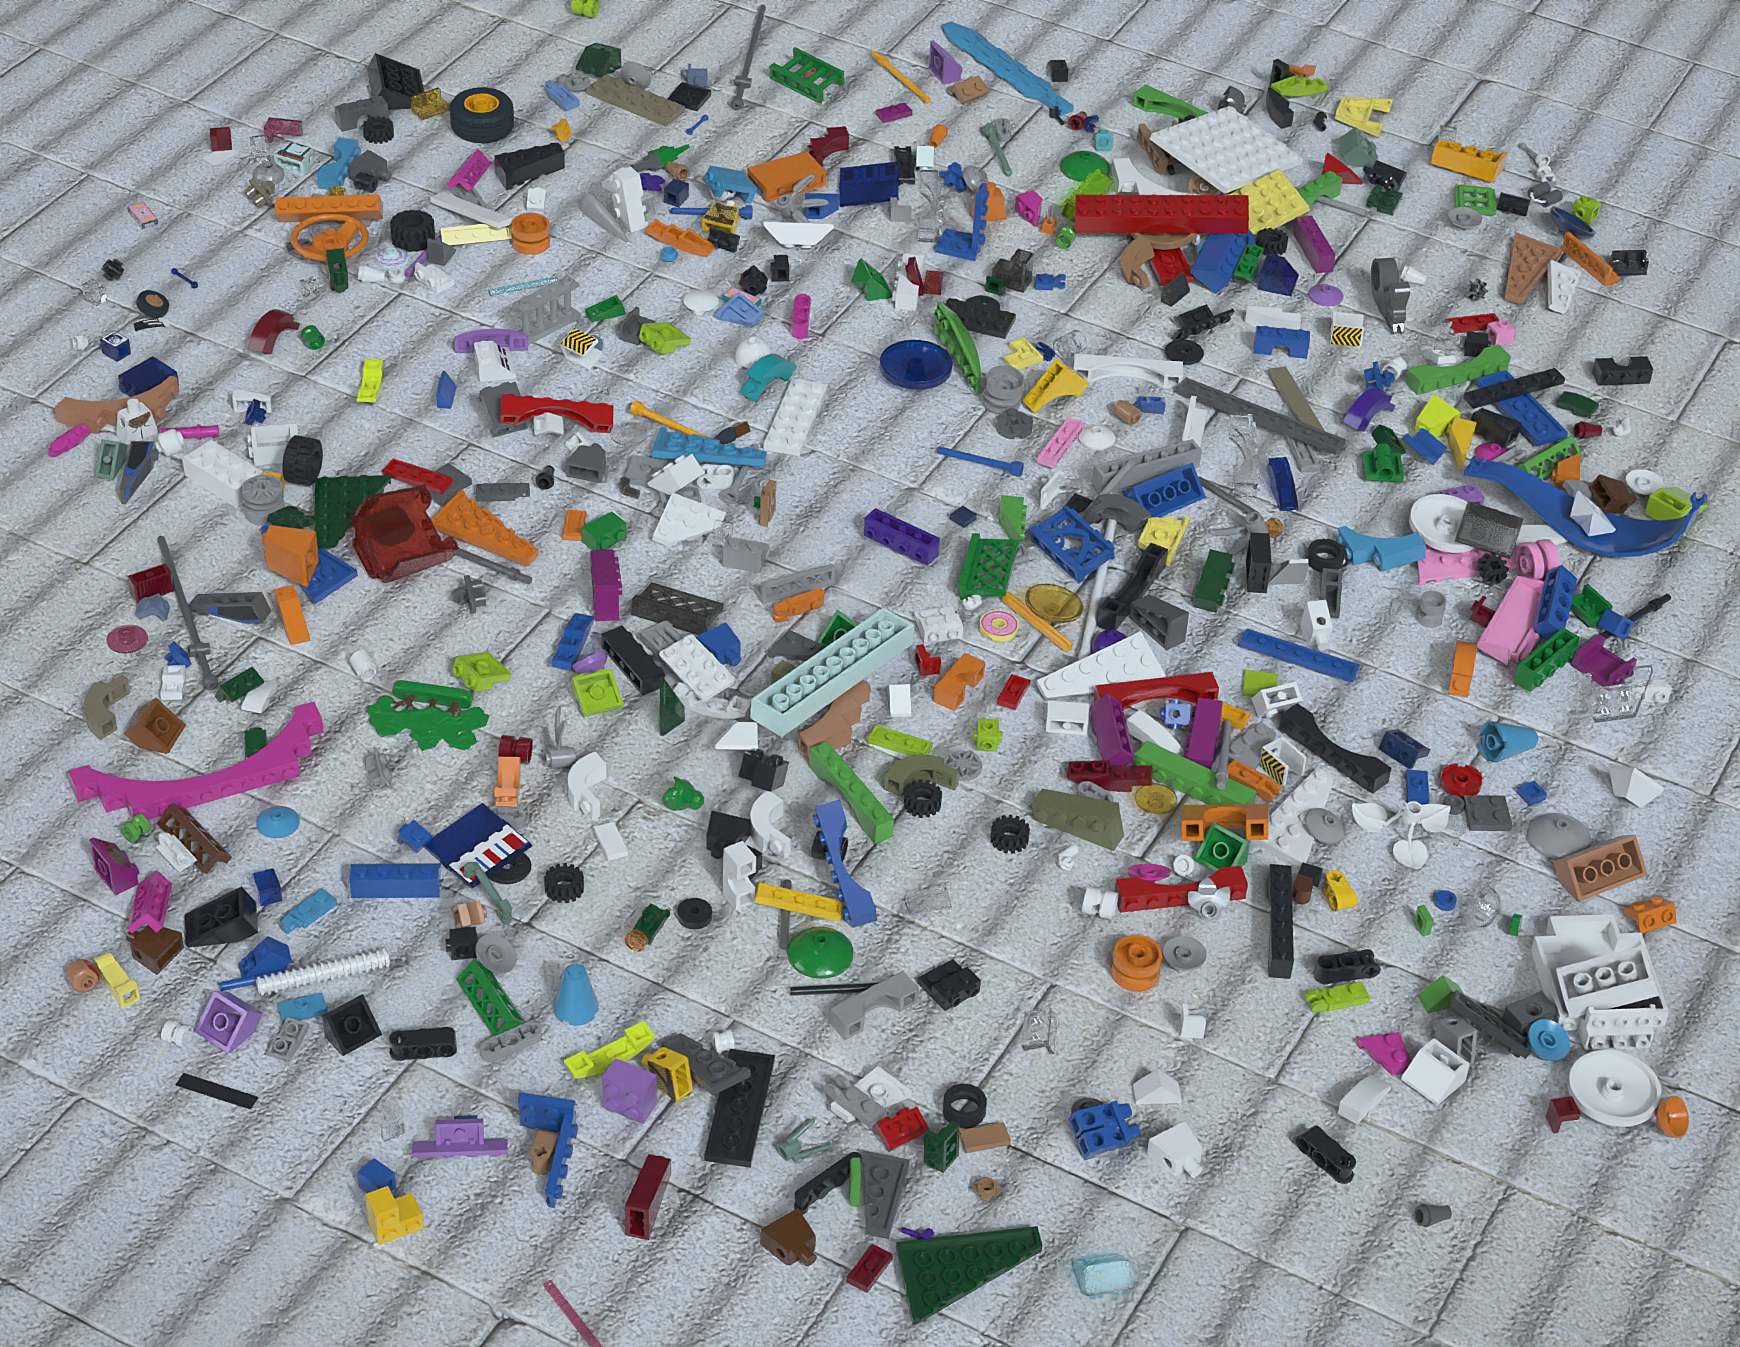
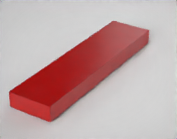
M394 458L382 470L383 475H391L393 479L439 494H443L453 482L450 476Z

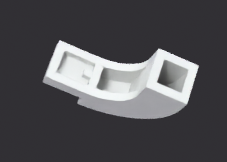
M592 752L579 759L572 766L568 774V799L574 811L581 808L592 820L600 817V801L592 794L589 788L606 779V763L596 752Z
M766 791L758 797L751 808L750 835L754 844L762 852L770 848L774 853L785 859L791 852V839L772 826V823L783 816V800L772 792Z

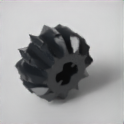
M1492 552L1490 555L1485 553L1477 560L1478 565L1475 567V570L1479 572L1477 577L1483 578L1482 583L1488 581L1489 586L1494 583L1500 584L1507 577L1509 567L1505 566L1507 560L1501 559L1502 554L1496 557L1495 552Z

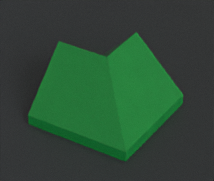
M860 258L851 283L862 290L867 301L891 298L893 294L884 276Z
M837 610L817 642L822 644L824 649L860 623Z
M1212 822L1194 860L1215 872L1224 867H1243L1247 863L1250 841L1239 833Z

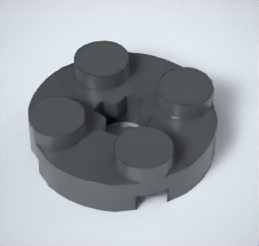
M1010 408L1007 412L997 417V432L1007 439L1014 440V437L1024 439L1032 433L1033 418L1025 413L1018 412L1015 408Z

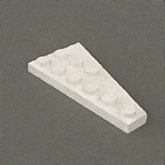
M1140 631L1037 680L1036 685L1045 700L1093 694L1095 693V685L1166 677Z

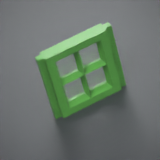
M1470 185L1454 187L1455 208L1467 207L1476 210L1481 215H1496L1495 189Z

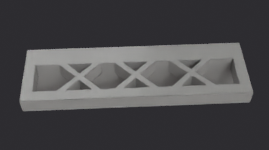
M829 564L763 582L761 585L755 586V594L762 604L803 594L817 588L832 586L835 583L834 564Z

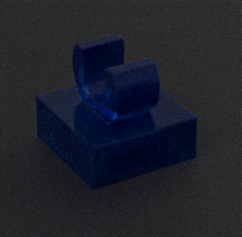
M253 399L245 411L246 424L252 426L255 420L259 423L265 421L266 416L264 415L266 410L260 408L261 401Z

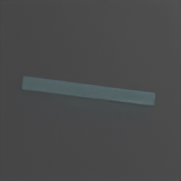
M554 276L488 289L489 296L546 286L558 281V277Z

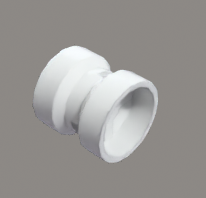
M1394 357L1383 367V370L1392 372L1395 375V380H1397L1407 370V364L1402 358Z
M169 1019L163 1027L161 1039L167 1043L174 1042L177 1046L186 1048L192 1039L193 1027L187 1024L180 1025L178 1021Z

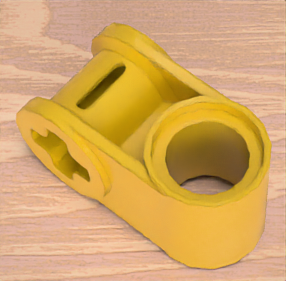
M1337 870L1329 871L1326 875L1327 883L1323 886L1322 891L1329 901L1332 910L1336 912L1356 907V893L1349 885L1345 875Z

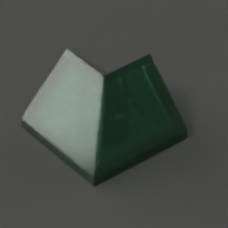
M659 677L660 736H664L685 721V706L664 677Z

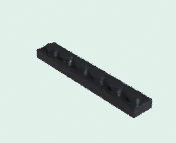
M1556 368L1465 392L1463 399L1475 409L1564 384L1565 377Z

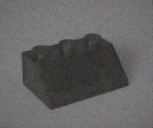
M1468 501L1460 521L1455 542L1489 553L1495 552L1496 555L1502 554V557L1510 559L1523 518Z

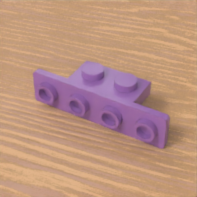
M483 1118L436 1120V1141L413 1142L412 1157H419L421 1159L436 1156L452 1158L454 1156L476 1157L478 1155H490L496 1157L508 1153V1139H484Z

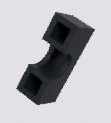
M1647 356L1630 357L1628 366L1618 365L1613 358H1595L1592 374L1598 386L1650 384L1654 369Z

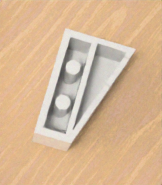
M631 166L613 172L612 213L614 218L618 219L631 233L648 227V221H645L643 213L646 211V207L642 206L641 202L643 190L640 175Z

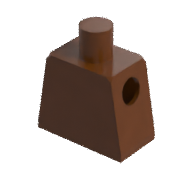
M1601 474L1589 486L1591 493L1604 513H1624L1636 500L1635 495L1629 492L1622 481Z
M147 925L141 932L136 930L131 933L129 931L126 936V940L131 942L132 957L156 975L184 949L182 933L163 927L156 933Z
M798 1208L761 1229V1246L785 1265L790 1266L801 1260L805 1266H810L816 1261L817 1256L813 1253L816 1247L815 1233Z

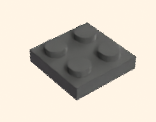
M1505 795L1463 796L1469 831H1511L1513 825Z

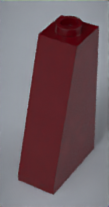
M648 1154L625 1204L626 1236L649 1240L671 1176L670 1158Z

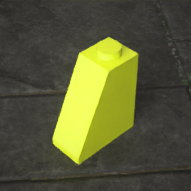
M1434 394L1418 416L1414 434H1417L1421 428H1424L1437 438L1447 433L1449 423L1453 424L1455 417L1460 418L1461 412Z

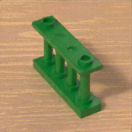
M796 47L793 48V59L784 66H779L775 63L769 66L770 79L817 103L823 101V90L833 82L842 86L845 84L843 70ZM797 63L803 66L795 73L789 71ZM812 67L816 69V72L809 78L801 77ZM821 76L828 78L820 85L813 83Z

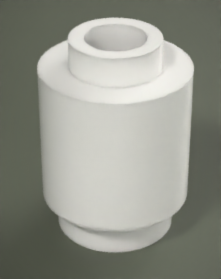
M358 650L350 657V663L357 675L364 680L373 678L376 674V665L368 651Z

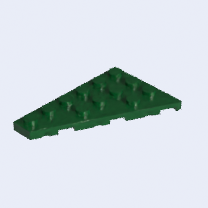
M391 475L324 476L315 478L314 531H316L318 549L335 548L339 540L344 538L347 529L352 528L358 522L359 518L365 514V509L368 506H372L378 499V496L384 492V487L387 484H391Z
M1038 1226L896 1242V1252L912 1325L919 1324L1040 1253L1043 1245Z

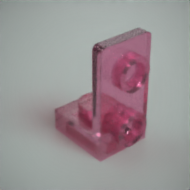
M269 117L264 126L265 142L272 143L277 134L301 137L303 135L302 121Z

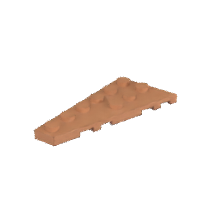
M1515 232L1504 299L1521 305L1548 272L1550 260L1557 261L1562 255L1563 249Z

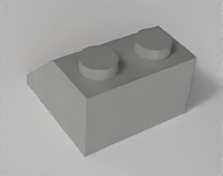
M727 537L723 547V567L761 573L769 545L763 542Z

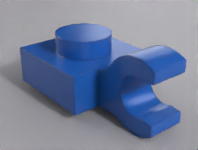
M1036 274L1035 290H1053V287L1064 289L1066 282L1060 281H1066V275L1059 274L1054 277L1053 274Z

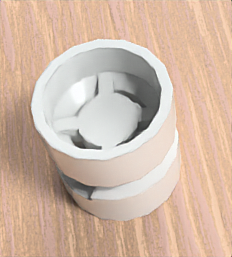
M1088 886L1083 901L1082 913L1093 916L1098 913L1101 918L1112 920L1117 906L1118 893L1108 890L1103 893L1100 888Z

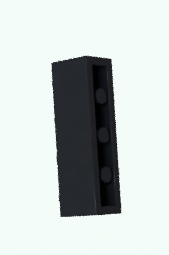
M623 625L601 633L602 649L606 651V654L642 696L664 687V670L654 662L653 657L645 652L643 646L634 639L632 633L628 632Z

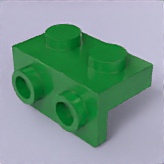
M1585 584L1582 593L1573 596L1570 609L1592 628L1599 624L1606 609L1612 610L1613 606L1589 584Z

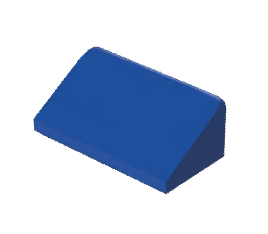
M442 371L436 392L437 407L451 409L457 387L446 371Z

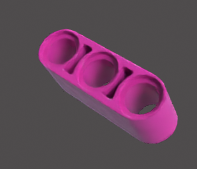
M807 294L797 295L794 301L792 336L797 339L806 338L808 335L811 297Z

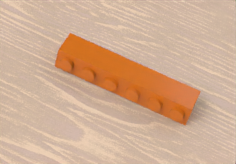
M379 194L275 198V215L279 222H302L312 216L330 213L348 215L357 220L383 219V202Z

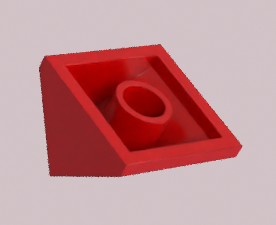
M1330 153L1325 155L1322 175L1331 171L1343 178L1342 184L1361 185L1363 183L1341 161Z

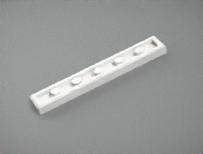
M445 192L430 197L431 203L498 229L512 223L511 218Z

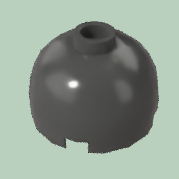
M1229 86L1224 92V98L1220 100L1217 110L1230 106L1234 107L1240 114H1243L1246 109L1244 94L1239 89Z

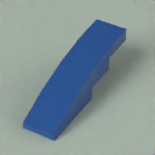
M574 614L564 628V636L558 643V651L552 658L551 667L572 669V665L576 663L585 645L595 616Z

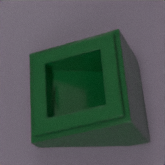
M987 275L985 291L1002 296L1006 290L1004 280Z

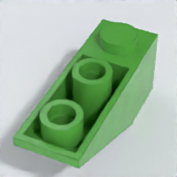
M1001 495L999 523L1008 537L1012 540H1019L1020 544V541H1024L1027 505H1023L1024 497Z

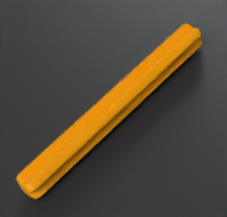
M1007 592L1006 596H1002V601L1063 651L1068 652L1073 648V643L1012 593Z

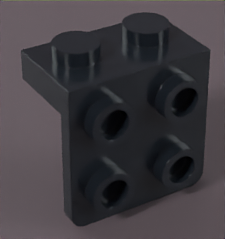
M1376 160L1373 168L1367 166L1363 168L1365 176L1371 184L1383 185L1388 191H1399L1407 176L1406 171Z

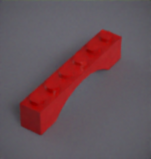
M502 394L499 402V423L518 425L524 420L548 412L573 419L584 425L591 432L610 433L613 427L614 405H608L607 403L576 402L569 399L556 400L550 397L535 398L530 395L515 396L514 394Z
M1213 672L1095 685L1094 702L1096 703L1107 693L1121 702L1123 711L1133 704L1158 698L1179 699L1197 705L1198 698L1217 700L1219 686Z
M1242 866L1220 868L1208 877L1214 882L1217 889L1222 887L1230 888L1229 901L1246 899L1248 882ZM1139 877L1116 879L1114 892L1118 893L1117 905L1120 913L1190 905L1188 902V892H1198V886L1201 881L1184 885H1165L1146 881Z

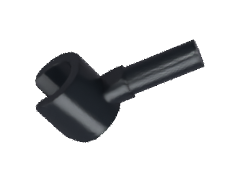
M1054 106V109L1049 107V117L1056 118L1061 125H1064L1065 122L1059 116V107Z

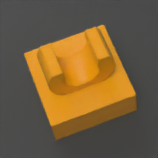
M560 119L558 124H554L550 129L551 131L556 130L557 133L553 137L559 138L560 142H567L572 134L567 119Z

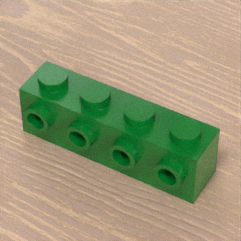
M1562 628L1518 664L1514 683L1529 692L1536 687H1540L1544 680L1548 677L1551 678L1556 670L1563 668L1568 660L1573 659L1574 653L1578 649L1580 637Z

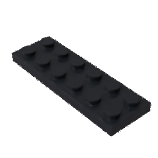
M730 1049L728 1058L735 1061L736 1066L750 1069L751 1077L719 1093L704 1161L751 1168L775 1064V1055Z

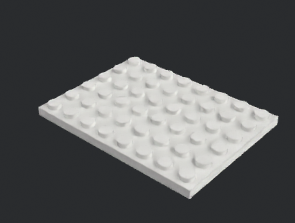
M1230 106L1152 133L1150 137L1151 141L1224 194L1249 185L1278 169L1285 171L1298 166L1303 161V158L1297 152L1286 147L1283 142L1276 140L1272 134L1265 132L1259 125L1254 124L1248 117L1241 115L1234 107Z

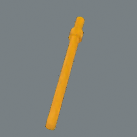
M877 51L871 53V56L877 60L880 66L889 70L925 103H930L931 98L890 64L885 56L880 55Z

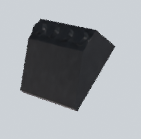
M375 53L367 67L372 97L382 95L388 103V110L426 108L427 101L420 69Z

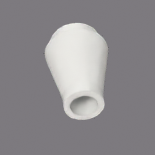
M366 265L360 266L358 280L362 282H383L385 272Z
M1405 266L1400 276V279L1404 280L1403 282L1424 285L1427 278L1426 275L1412 266Z

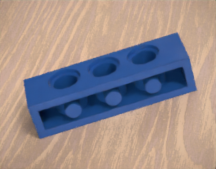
M1563 565L1547 572L1533 629L1547 641L1562 628H1566L1573 595L1576 590L1578 578Z

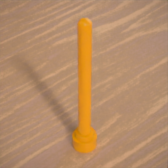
M636 400L631 405L630 413L634 416H646L674 430L682 431L683 434L688 436L696 434L708 437L646 409L642 402Z

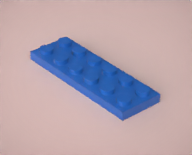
M1505 370L1476 378L1475 384L1480 389L1515 378ZM1530 393L1494 403L1508 418L1522 423L1520 431L1536 447L1567 438L1568 432Z

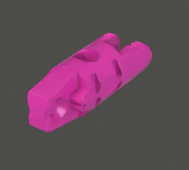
M84 423L71 428L51 443L48 455L56 457L71 450L90 435L91 430Z

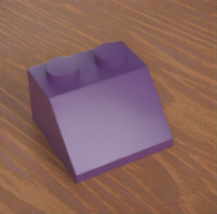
M934 40L930 41L929 70L943 85L961 81L962 66Z
M214 991L194 1032L225 1052L231 1053L254 1033L263 1013L230 992Z

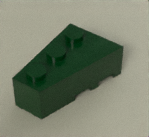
M1210 549L1194 597L1195 608L1217 613L1219 606H1223L1225 590H1228L1230 577L1235 568V563L1232 562L1233 554Z

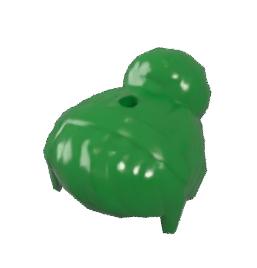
M674 776V787L669 788L663 794L662 801L664 806L672 811L684 810L689 807L694 810L701 808L705 799L702 793L695 790L688 780Z

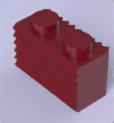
M166 563L127 576L129 592L136 603H139L145 597L148 598L158 593L164 596L174 591L172 572Z

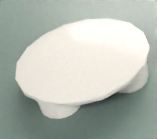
M695 290L685 295L684 305L693 310L695 315H702L706 311L717 309L719 307V300L716 294L710 291Z

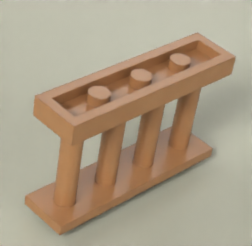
M1176 120L1172 121V126L1178 124ZM1145 123L1139 124L1137 140L1159 174H1165L1168 165L1182 163L1175 157L1168 158L1165 156L1171 154L1150 140L1151 134L1160 130L1150 131Z

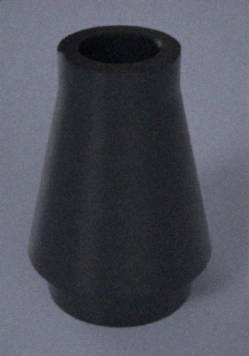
M547 465L536 476V484L540 489L547 490L554 485V467Z

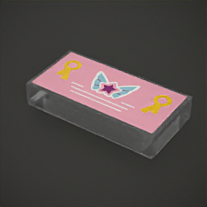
M144 202L127 206L128 213L142 229L158 224L157 217Z

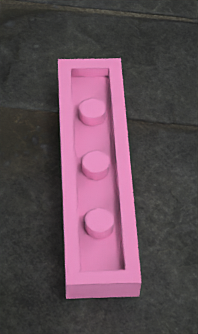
M1068 417L1038 455L1037 463L1054 469L1083 431L1085 422Z

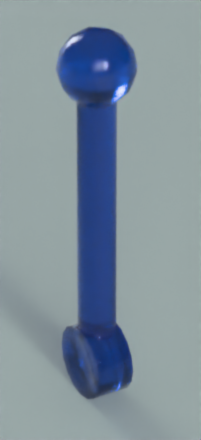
M177 268L171 269V273L173 275H178L180 278L191 284V288H198V282H192L190 279L179 273Z

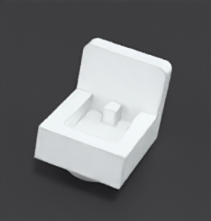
M539 187L529 188L527 210H545L546 190Z

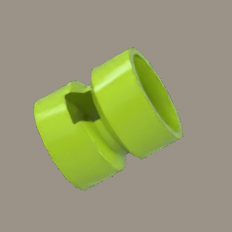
M572 0L571 3L572 13L584 14V16L595 18L600 8V0Z

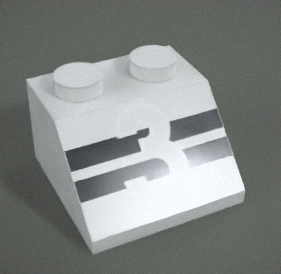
M493 341L474 342L475 363L480 382L516 378L511 353Z

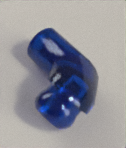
M1098 115L1086 117L1084 129L1087 132L1093 133L1095 131L1096 125L1093 123L1099 121Z
M1042 342L1037 344L1036 350L1044 353L1043 358L1050 362L1056 355L1053 348Z

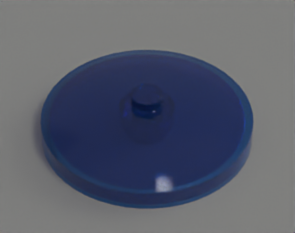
M899 341L888 346L880 356V371L889 382L902 388L914 390L934 388L947 381L952 373L953 362L950 354L941 346L929 341Z

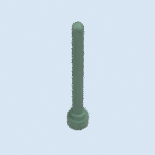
M987 123L983 126V133L986 137L990 138L1006 175L1011 176L1012 170L996 137L997 129L993 123Z

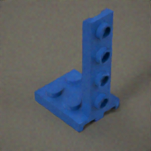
M981 183L975 195L973 233L945 228L936 245L935 253L971 261L976 260V256L980 253L981 246L984 245L986 235L983 234L987 225V220L984 219L988 211L986 202L989 197L986 183Z
M519 1093L520 1126H525L529 1129H546L551 1132L560 1131L545 1189L547 1206L555 1208L557 1199L562 1198V1179H566L568 1173L566 1161L567 1158L571 1159L573 1153L571 1141L572 1138L576 1139L578 1132L575 1100Z

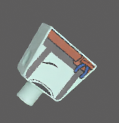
M290 142L274 153V161L284 171L304 176L313 164L312 145L308 142H305L303 145Z

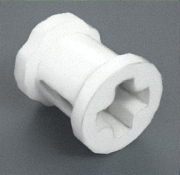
M1542 165L1537 169L1536 174L1541 178V182L1546 181L1550 183L1556 181V176L1551 172V168L1548 165Z

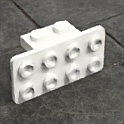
M693 635L684 637L659 653L660 658L701 701L710 699L735 683V678L725 666Z

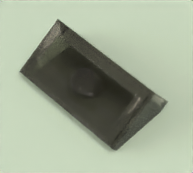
M1183 272L1162 288L1161 303L1172 307L1190 292Z

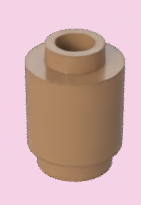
M1119 400L1113 408L1115 415L1129 425L1137 423L1141 418L1140 409L1126 400Z

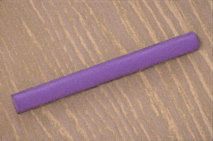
M439 235L435 240L441 241V235ZM428 248L404 271L405 276L409 277L415 271V263L419 262L422 264L428 258Z

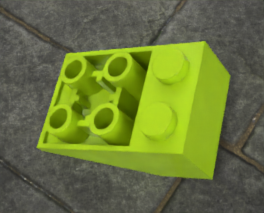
M1678 487L1660 488L1649 496L1645 514L1655 520L1678 519L1686 516L1692 509L1691 494ZM1706 503L1701 505L1698 514L1708 508L1709 505Z

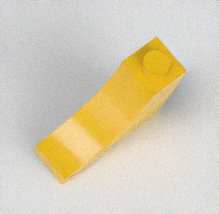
M1056 358L1022 401L1033 412L1037 413L1046 403L1059 396L1074 395L1079 397L1090 383L1078 372Z

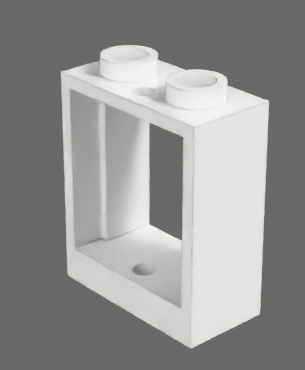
M297 423L251 427L252 435H248L249 446H252L249 447L250 458H254V466L283 463V456L287 445L258 447L257 443L290 441L294 435H298Z

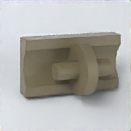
M254 178L250 179L251 186L244 190L247 197L253 200L258 208L265 204L269 207L273 206L274 204L268 198V195L274 193L275 185L271 181H265L260 186Z

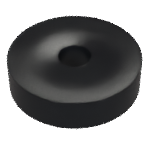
M701 898L686 899L678 906L677 919L682 926L688 929L704 928L712 920V907L706 900Z

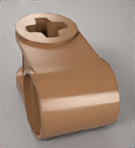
M541 1129L537 1130L530 1149V1156L533 1159L531 1170L535 1174L544 1175L550 1172L560 1133Z

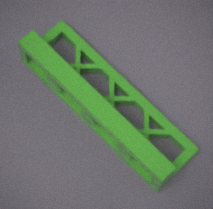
M1572 435L1554 443L1515 467L1532 474L1530 468L1537 469V477L1543 479L1551 474L1553 470H1556L1558 461L1555 460L1556 453L1562 456L1561 461L1572 456L1567 453L1569 445L1575 455H1582ZM1544 460L1550 463L1549 470L1543 468Z

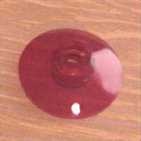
M122 625L113 629L108 634L106 640L111 650L127 654L142 649L147 644L148 635L140 626Z

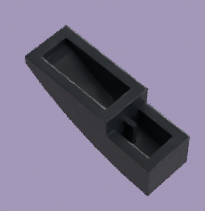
M1268 87L1266 107L1270 117L1281 129L1292 126L1294 112L1289 108L1290 102L1274 89Z

